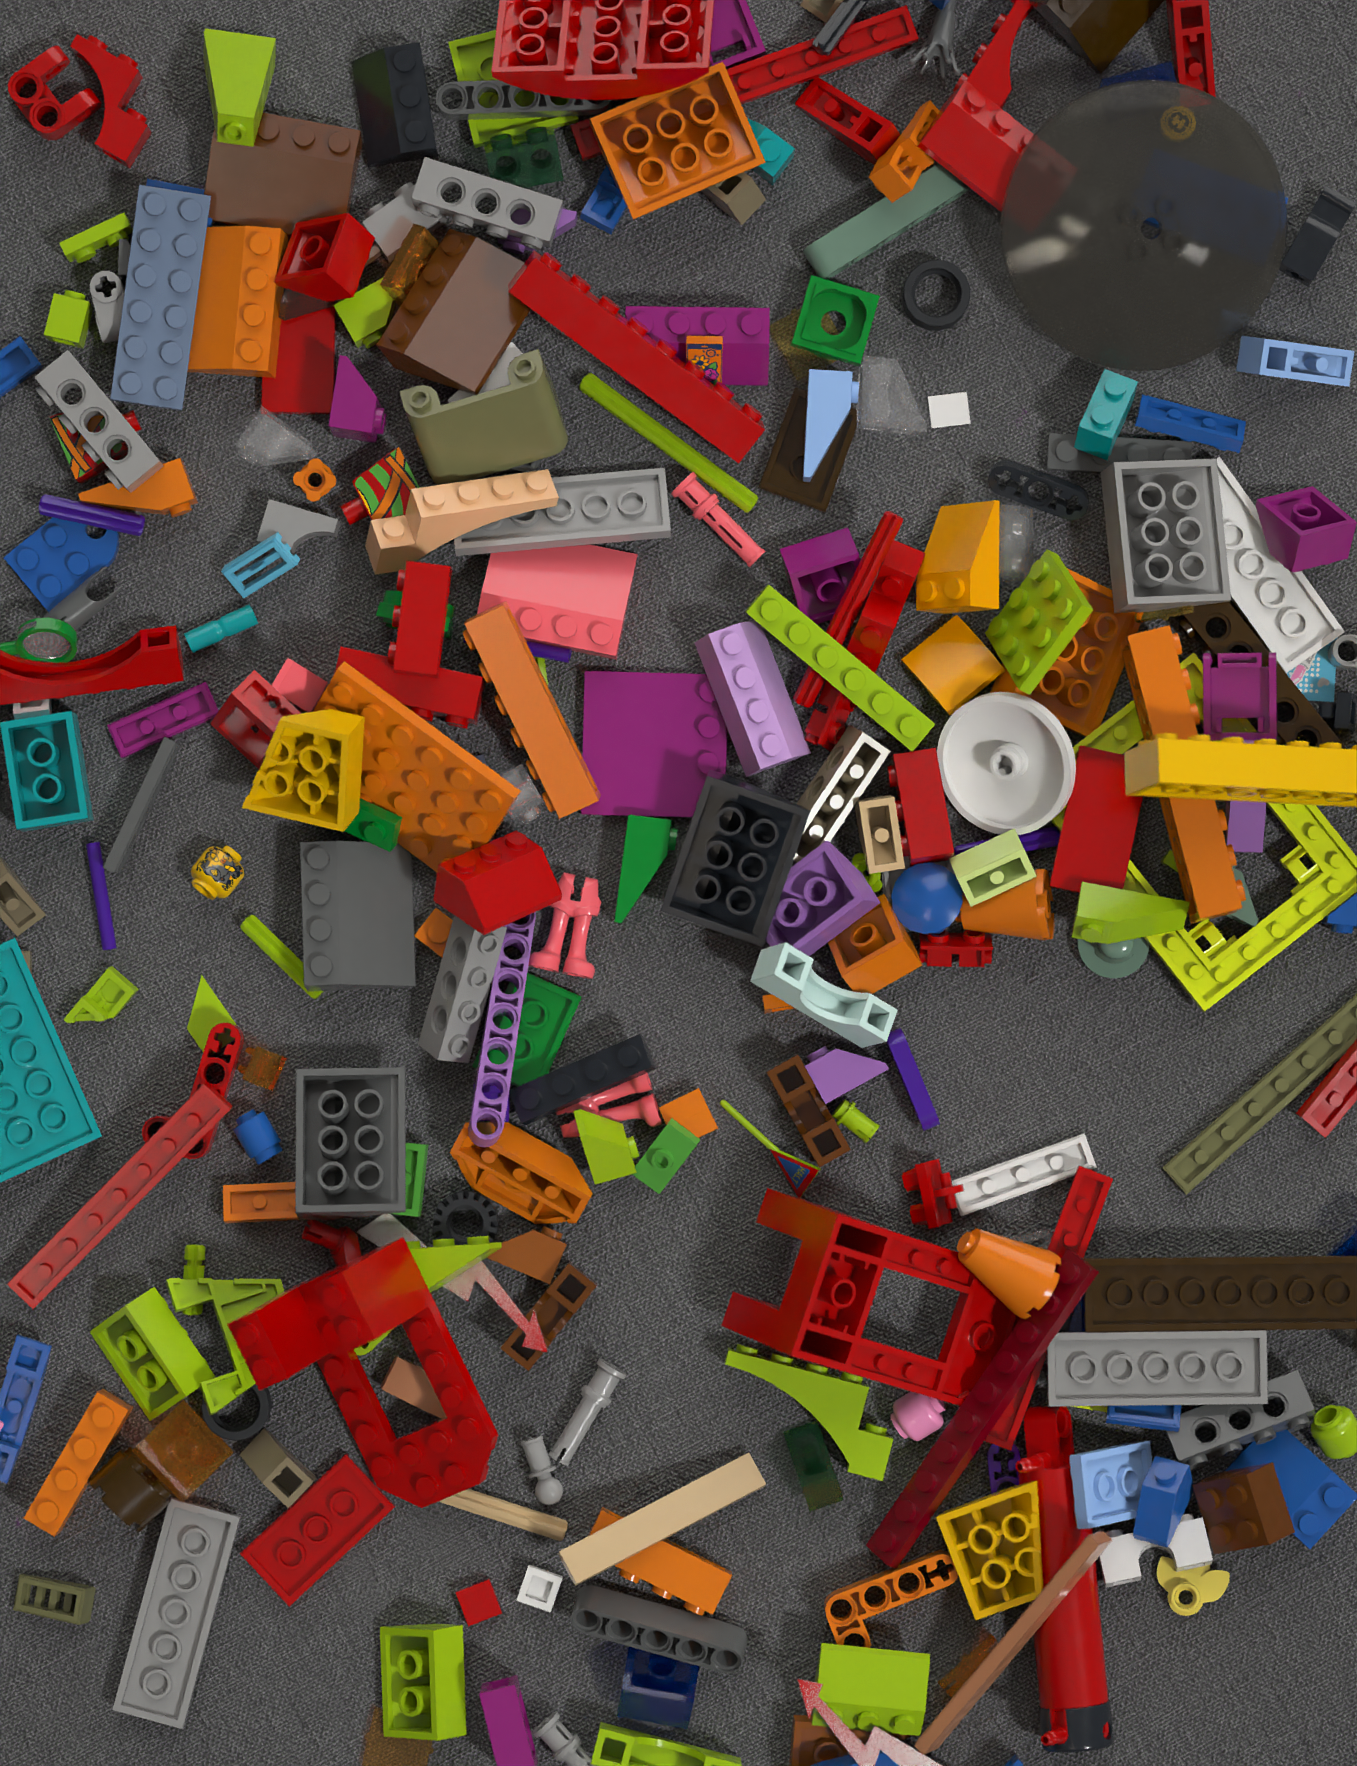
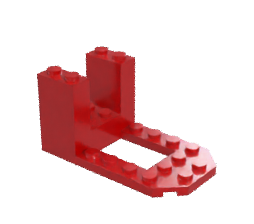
M767 1188L756 1223L801 1239L802 1243L781 1306L732 1292L721 1326L788 1355L961 1406L1020 1320V1317L1012 1313L959 1260V1252L897 1233L831 1208ZM884 1268L960 1291L938 1360L861 1337Z
M404 1237L300 1283L227 1324L259 1391L291 1377L317 1361L378 1488L420 1508H424L479 1485L486 1480L489 1469L487 1464L499 1434ZM402 1323L447 1417L396 1438L354 1349L377 1339Z

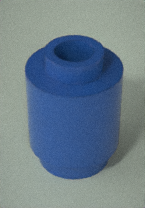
M253 1109L235 1120L238 1124V1127L233 1129L235 1135L249 1158H254L258 1165L283 1151L279 1145L281 1139L264 1111L257 1115Z

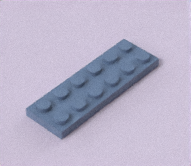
M139 185L110 401L182 411L211 196Z

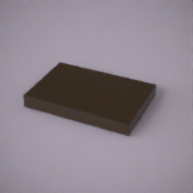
M795 387L758 489L825 514L862 411L850 408L847 418L811 481L803 482L807 391Z

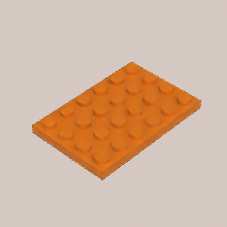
M345 661L337 668L314 711L333 709L365 717L360 798L401 816L402 821L397 843L436 872L438 864L488 844L521 792Z

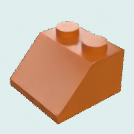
M884 893L877 897L880 901L877 906L828 942L840 974L853 992L873 994L922 966L913 941L903 924L899 922L890 901Z

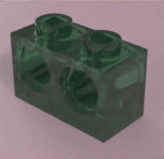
M534 127L528 129L525 132L526 134L516 136L506 133L498 134L491 137L490 141L483 142L490 178L522 188L564 180L554 128ZM537 149H546L550 152L542 160H536L531 157ZM502 156H511L515 159L507 167L496 164L497 160Z

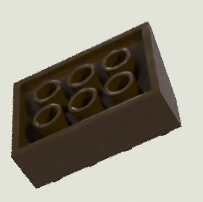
M1029 0L1028 2L1097 74L1101 75L1164 0Z

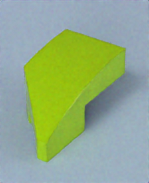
M111 966L103 973L89 992L81 997L63 1020L66 1023H74L77 1021H105L109 1018H114L139 989Z

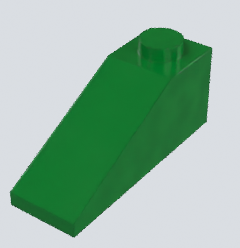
M628 814L615 923L622 924L666 860L668 850H675L678 829L671 828V820Z

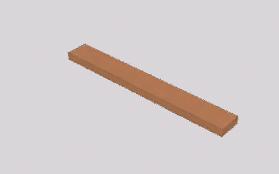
M1104 1531L1086 1537L918 1738L914 1747L920 1753L925 1755L940 1747L1111 1543L1112 1539Z

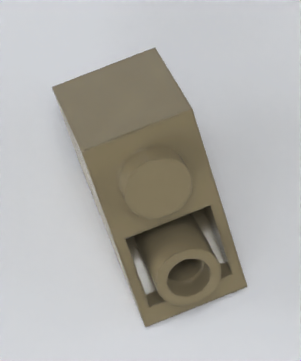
M266 1428L239 1454L258 1479L287 1508L317 1478Z

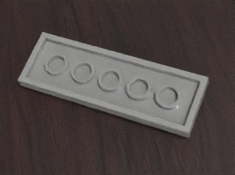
M665 468L551 477L559 496L557 506L525 512L484 525L455 538L454 545L456 556L670 538L671 528Z
M1267 1330L1058 1332L1047 1348L1048 1406L1268 1404Z
M171 1497L172 1501L167 1507L112 1710L183 1729L241 1516Z

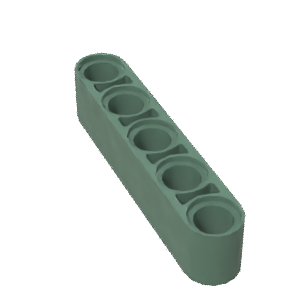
M938 163L919 176L913 190L893 203L887 197H884L810 244L803 250V253L818 277L829 280L947 206L970 188Z

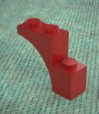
M77 34L70 47L74 54L85 61L96 73L104 95V120L95 145L100 152L130 169L152 133L148 125L145 124L147 121L145 116L131 108H128L127 112L124 111L143 79L140 71L136 69L139 64L122 53L116 57L107 52L108 46L92 35L85 39Z
M896 540L893 541L881 565L847 646V650L874 673L893 634L926 554Z

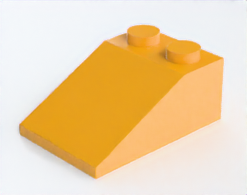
M993 500L940 507L924 552L926 554L916 576V611L950 614L999 609L1000 501Z

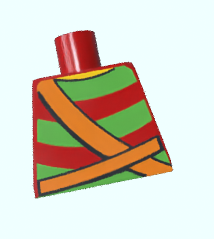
M134 410L122 414L136 432L142 430ZM64 413L52 415L49 417L74 477L80 484L85 483L108 468L101 458L95 462L81 446L86 442V439L79 431L72 435L61 422L59 417ZM100 415L92 417L88 422V430L93 433L101 431L105 426V417ZM118 443L111 449V458L113 460H121L128 454V448L125 443Z
M400 448L394 449L356 477L352 483L359 497L340 507L350 525L367 516H370L371 520L405 515L411 489L420 487Z

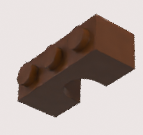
M798 1054L766 1071L767 1076L818 1167L851 1150Z
M570 1261L525 1316L530 1323L533 1311L535 1312L546 1348H548L557 1334L598 1285ZM517 1326L500 1349L529 1371L544 1352L522 1347L526 1334Z

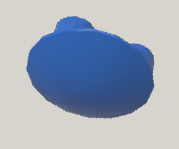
M930 862L915 864L903 871L896 880L891 895L892 908L899 922L909 930L921 934H938L949 927L959 915L963 902V890L955 875L944 866Z

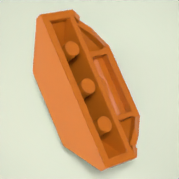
M478 1122L476 1124L481 1134L491 1135L495 1132V1127L491 1122ZM504 1122L501 1135L494 1145L480 1147L471 1141L468 1135L469 1123H465L450 1154L454 1160H457L461 1172L472 1189L534 1224L577 1223L593 1193L571 1157L509 1122Z

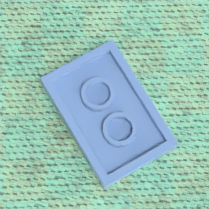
M1150 1440L1135 1441L1069 1455L1077 1529H1090L1136 1518L1141 1487L1152 1464Z

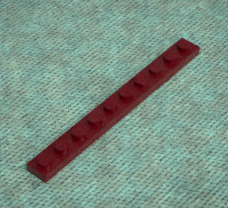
M1067 1249L1061 1258V1265L1057 1264L1055 1267V1272L1060 1274L1048 1301L1040 1310L1033 1307L1026 1312L1031 1315L1030 1317L1020 1318L866 1544L887 1566L897 1569L1099 1273L1097 1269L1076 1252Z

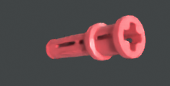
M692 472L673 490L671 495L674 498L679 497L693 511L692 516L695 520L698 519L700 521L703 519L747 566L751 567L766 551L718 505L720 501L715 493L710 494L696 480L697 475Z

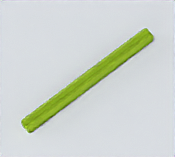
M588 373L579 384L582 392L690 472H694L698 478L737 507L748 513L758 501L756 494L597 376Z

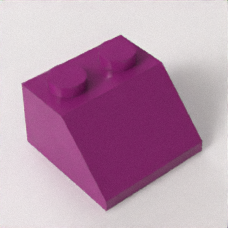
M340 355L329 428L334 437L376 443L378 434L384 435L387 413H384V408L381 407L377 396L349 358Z
M1310 486L1256 500L1255 506L1269 553L1287 570L1300 572L1304 569L1348 559L1357 522L1315 487Z
M848 527L780 549L796 607L816 624L832 619L860 563L859 553ZM869 593L867 594L860 610H863L868 599Z

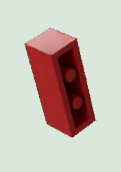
M407 561L406 570L399 569L397 591L403 592L401 606H394L392 627L398 628L396 642L390 641L388 651V663L394 664L393 670L395 673L439 678L452 576L451 566Z
M936 748L893 754L892 765L887 766L889 786L897 788L898 800L895 801L898 822L902 821L905 834L900 836L903 857H909L910 866L949 860V858L954 856V848Z

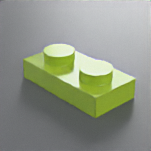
M121 213L59 244L69 262L76 260L77 263H81L94 257L97 254L95 250L106 245H109L110 248L119 246V239L128 240V235L133 232V228L126 214Z

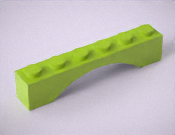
M769 584L765 586L745 610L746 614L910 751L913 752L934 727V722Z

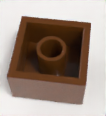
M1273 1462L1218 1472L1192 1484L1214 1554L1270 1545L1295 1532Z

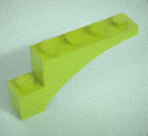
M737 1344L736 1350L728 1348L725 1358L726 1365L749 1372L772 1383L792 1396L814 1415L829 1432L848 1462L846 1466L847 1472L883 1481L893 1437L886 1434L887 1428L866 1423L865 1429L859 1427L869 1390L868 1384L862 1383L863 1377L842 1371L841 1377L827 1374L828 1367L807 1362L806 1368L792 1365L793 1358L772 1353L771 1359L757 1356L758 1349L742 1344Z

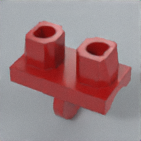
M939 1159L916 1164L915 1168L902 1173L904 1188L907 1192L920 1189L923 1203L910 1206L912 1224L928 1225L930 1229L953 1222L950 1209L957 1207L955 1193L963 1192L964 1186L963 1184L952 1185L950 1172L942 1173Z

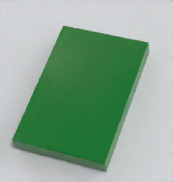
M527 973L510 1084L518 1087L549 1073L580 1003L581 996ZM509 982L504 994L515 993L517 991L516 986ZM498 1015L493 1018V1023L497 1028L508 1029L511 1027V1022L506 1016ZM480 1050L472 1065L476 1069L478 1068ZM492 1050L487 1053L488 1059L494 1064L506 1062V1057L501 1051Z

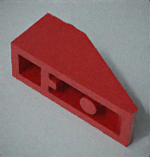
M1166 0L1168 30L1179 104L1189 106L1216 102L1209 1Z
M819 77L811 82L795 102L797 108L873 165L876 164L879 157L884 155L901 135L892 122Z

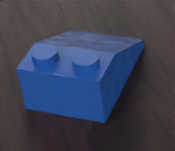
M1287 1429L1277 1432L1276 1437L1266 1443L1256 1444L1255 1441L1250 1442L1224 1471L1273 1462L1295 1530L1292 1534L1303 1545L1311 1549L1357 1499V1493Z

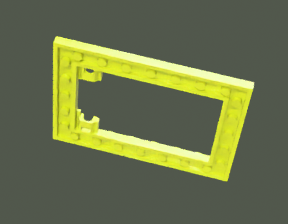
M1192 653L1180 663L1181 669L1186 668L1191 681V689L1187 690L1190 704H1196L1200 722L1204 725L1203 663L1195 653ZM1134 700L1073 747L1075 761L1080 745L1124 754L1125 751L1143 739ZM1222 718L1223 732H1257L1247 718ZM1266 803L1298 844L1297 847L1279 860L1284 868L1292 873L1298 885L1290 890L1293 895L1257 923L1255 927H1252L1238 939L1233 935L1226 941L1208 919L1201 921L1189 932L1183 928L1182 930L1144 937L1202 1012L1208 1010L1357 892V856L1316 805ZM1066 805L1051 820L1059 831H1061ZM1305 854L1314 864L1308 870L1300 861V858ZM1129 859L1123 889L1159 896ZM1202 935L1211 945L1204 952L1195 942Z

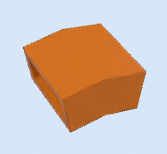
M699 1088L659 1107L666 1125L672 1118L698 1138L718 1129Z

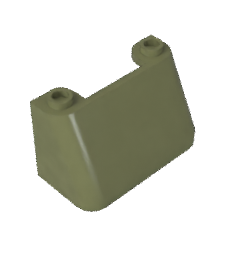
M539 349L521 354L510 362L508 366L510 385L441 405L436 391L425 385L400 391L404 410L427 471L434 483L441 485L474 480L556 455L566 447L568 435L557 393Z

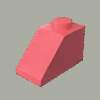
M287 658L272 686L292 705L308 713L314 711L329 683Z

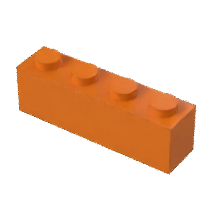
M104 1389L97 1391L23 1519L54 1537L62 1531L89 1485V1480L94 1476L134 1406Z
M602 1507L588 1536L624 1517ZM664 1539L614 1565L620 1568L618 1574L634 1583H638L642 1579L653 1585L651 1591L669 1600L674 1595L686 1601L684 1604L686 1609L703 1616L705 1611L713 1615L732 1577V1571L668 1539Z

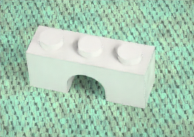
M1193 1514L1182 1516L1168 1548L1135 1539L1133 1533L1123 1535L1122 1529L1105 1532L1112 1541L1098 1557L1105 1588L1141 1580L1139 1557L1149 1548L1157 1547L1166 1550L1174 1561L1176 1572L1211 1565L1213 1562L1203 1517L1194 1519Z

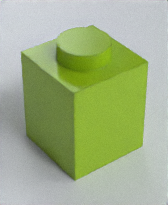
M65 290L64 295L53 294L44 336L49 341L84 349L93 312V306L89 301L85 300L86 295Z

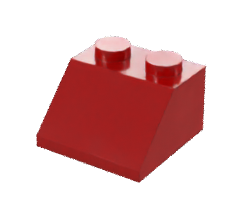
M349 213L297 222L274 282L280 287L326 302L354 297L363 269L369 259L375 237Z

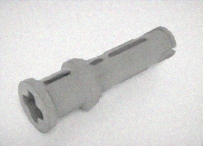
M598 1359L597 1371L589 1384L583 1385L581 1388L582 1400L553 1449L548 1454L557 1460L563 1448H566L565 1453L560 1459V1463L569 1466L572 1457L601 1407L606 1408L612 1402L610 1396L620 1379L624 1380L627 1376L623 1370L604 1359Z
M556 1711L545 1718L532 1732L536 1738L541 1737L554 1752L553 1757L556 1761H564L567 1766H597L591 1764V1758L580 1746V1738L577 1734L572 1735L559 1721L560 1715Z

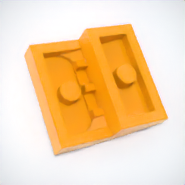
M955 615L901 659L905 667L919 680L930 696L949 716L1005 672L1001 663L958 615Z

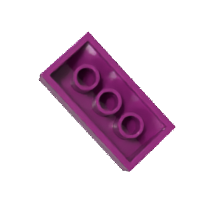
M626 306L625 318L628 321L631 317L640 321L648 328V336L656 342L660 339L668 342L677 350L675 356L684 363H686L687 336H723L722 384L725 386H768L770 308ZM625 379V384H631Z

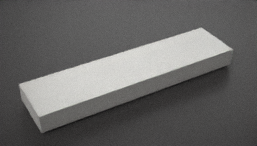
M1085 1134L1077 1135L952 1180V1185L963 1184L964 1186L963 1192L955 1193L960 1216L1075 1175L1078 1166L1090 1170L1097 1168Z

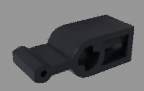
M1325 186L1277 269L1308 287L1317 275L1357 203Z

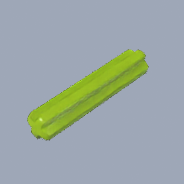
M249 915L241 923V930L311 998L316 999L324 992L307 991L304 986V963L255 915Z

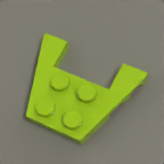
M166 1279L165 1283L175 1313L212 1302L235 1370L234 1372L203 1381L199 1384L209 1415L217 1413L256 1384L227 1324L283 1293L284 1288L281 1279Z

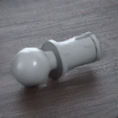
M539 1435L521 1442L531 1470L529 1478L537 1477L538 1479L535 1487L537 1499L546 1505L557 1503L563 1495V1485L560 1480L552 1477L550 1473L557 1468L556 1465L551 1464L543 1442V1436Z

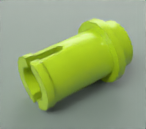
M844 1099L835 1109L832 1116L836 1119L837 1125L842 1123L862 1139L864 1143H867L880 1125L855 1107L856 1103L854 1101L849 1102Z

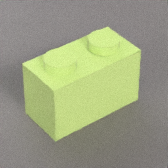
M1015 828L949 858L957 880L971 907L1037 877Z

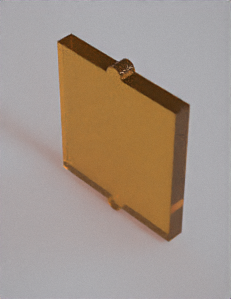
M375 1706L370 1731L365 1734L367 1745L362 1766H427L429 1754L434 1752V1748L431 1746L433 1740L384 1737L383 1708Z

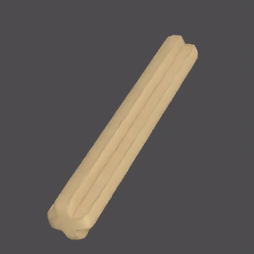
M471 1489L438 1501L558 1541L564 1539L568 1527V1522L564 1519Z

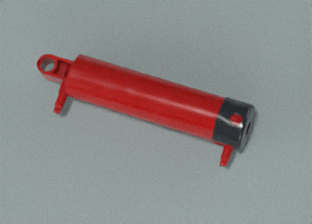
M1040 1406L1027 1409L1024 1416L1027 1458H1023L1015 1464V1468L1018 1471L1019 1485L1037 1480L1043 1589L1086 1537L1093 1534L1092 1528L1077 1529L1069 1456L1074 1455L1075 1452L1072 1420L1066 1406ZM1094 1562L1033 1634L1040 1703L1038 1705L1041 1744L1043 1749L1049 1752H1086L1107 1748L1114 1743L1111 1702L1108 1699L1096 1562Z

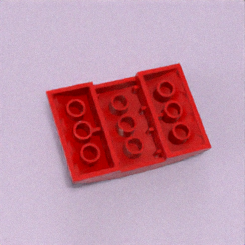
M500 0L491 70L492 77L524 90L544 95L582 100H613L642 97L683 86L709 73L715 0Z

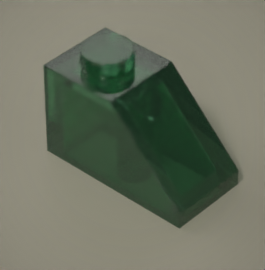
M814 1421L784 1431L783 1434L809 1511L811 1512L843 1501L844 1498L818 1422Z

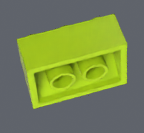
M155 1287L125 1305L90 1331L149 1421L200 1388L199 1384L215 1377L207 1361L201 1356L190 1340L187 1331L180 1325L169 1309L166 1300L161 1297Z
M418 1624L380 1627L384 1737L439 1741L467 1735L463 1625Z
M821 1643L814 1681L815 1683L823 1684L818 1696L849 1729L872 1731L873 1727L876 1726L886 1733L921 1735L926 1709L930 1654ZM813 1707L812 1725L829 1727L816 1708Z

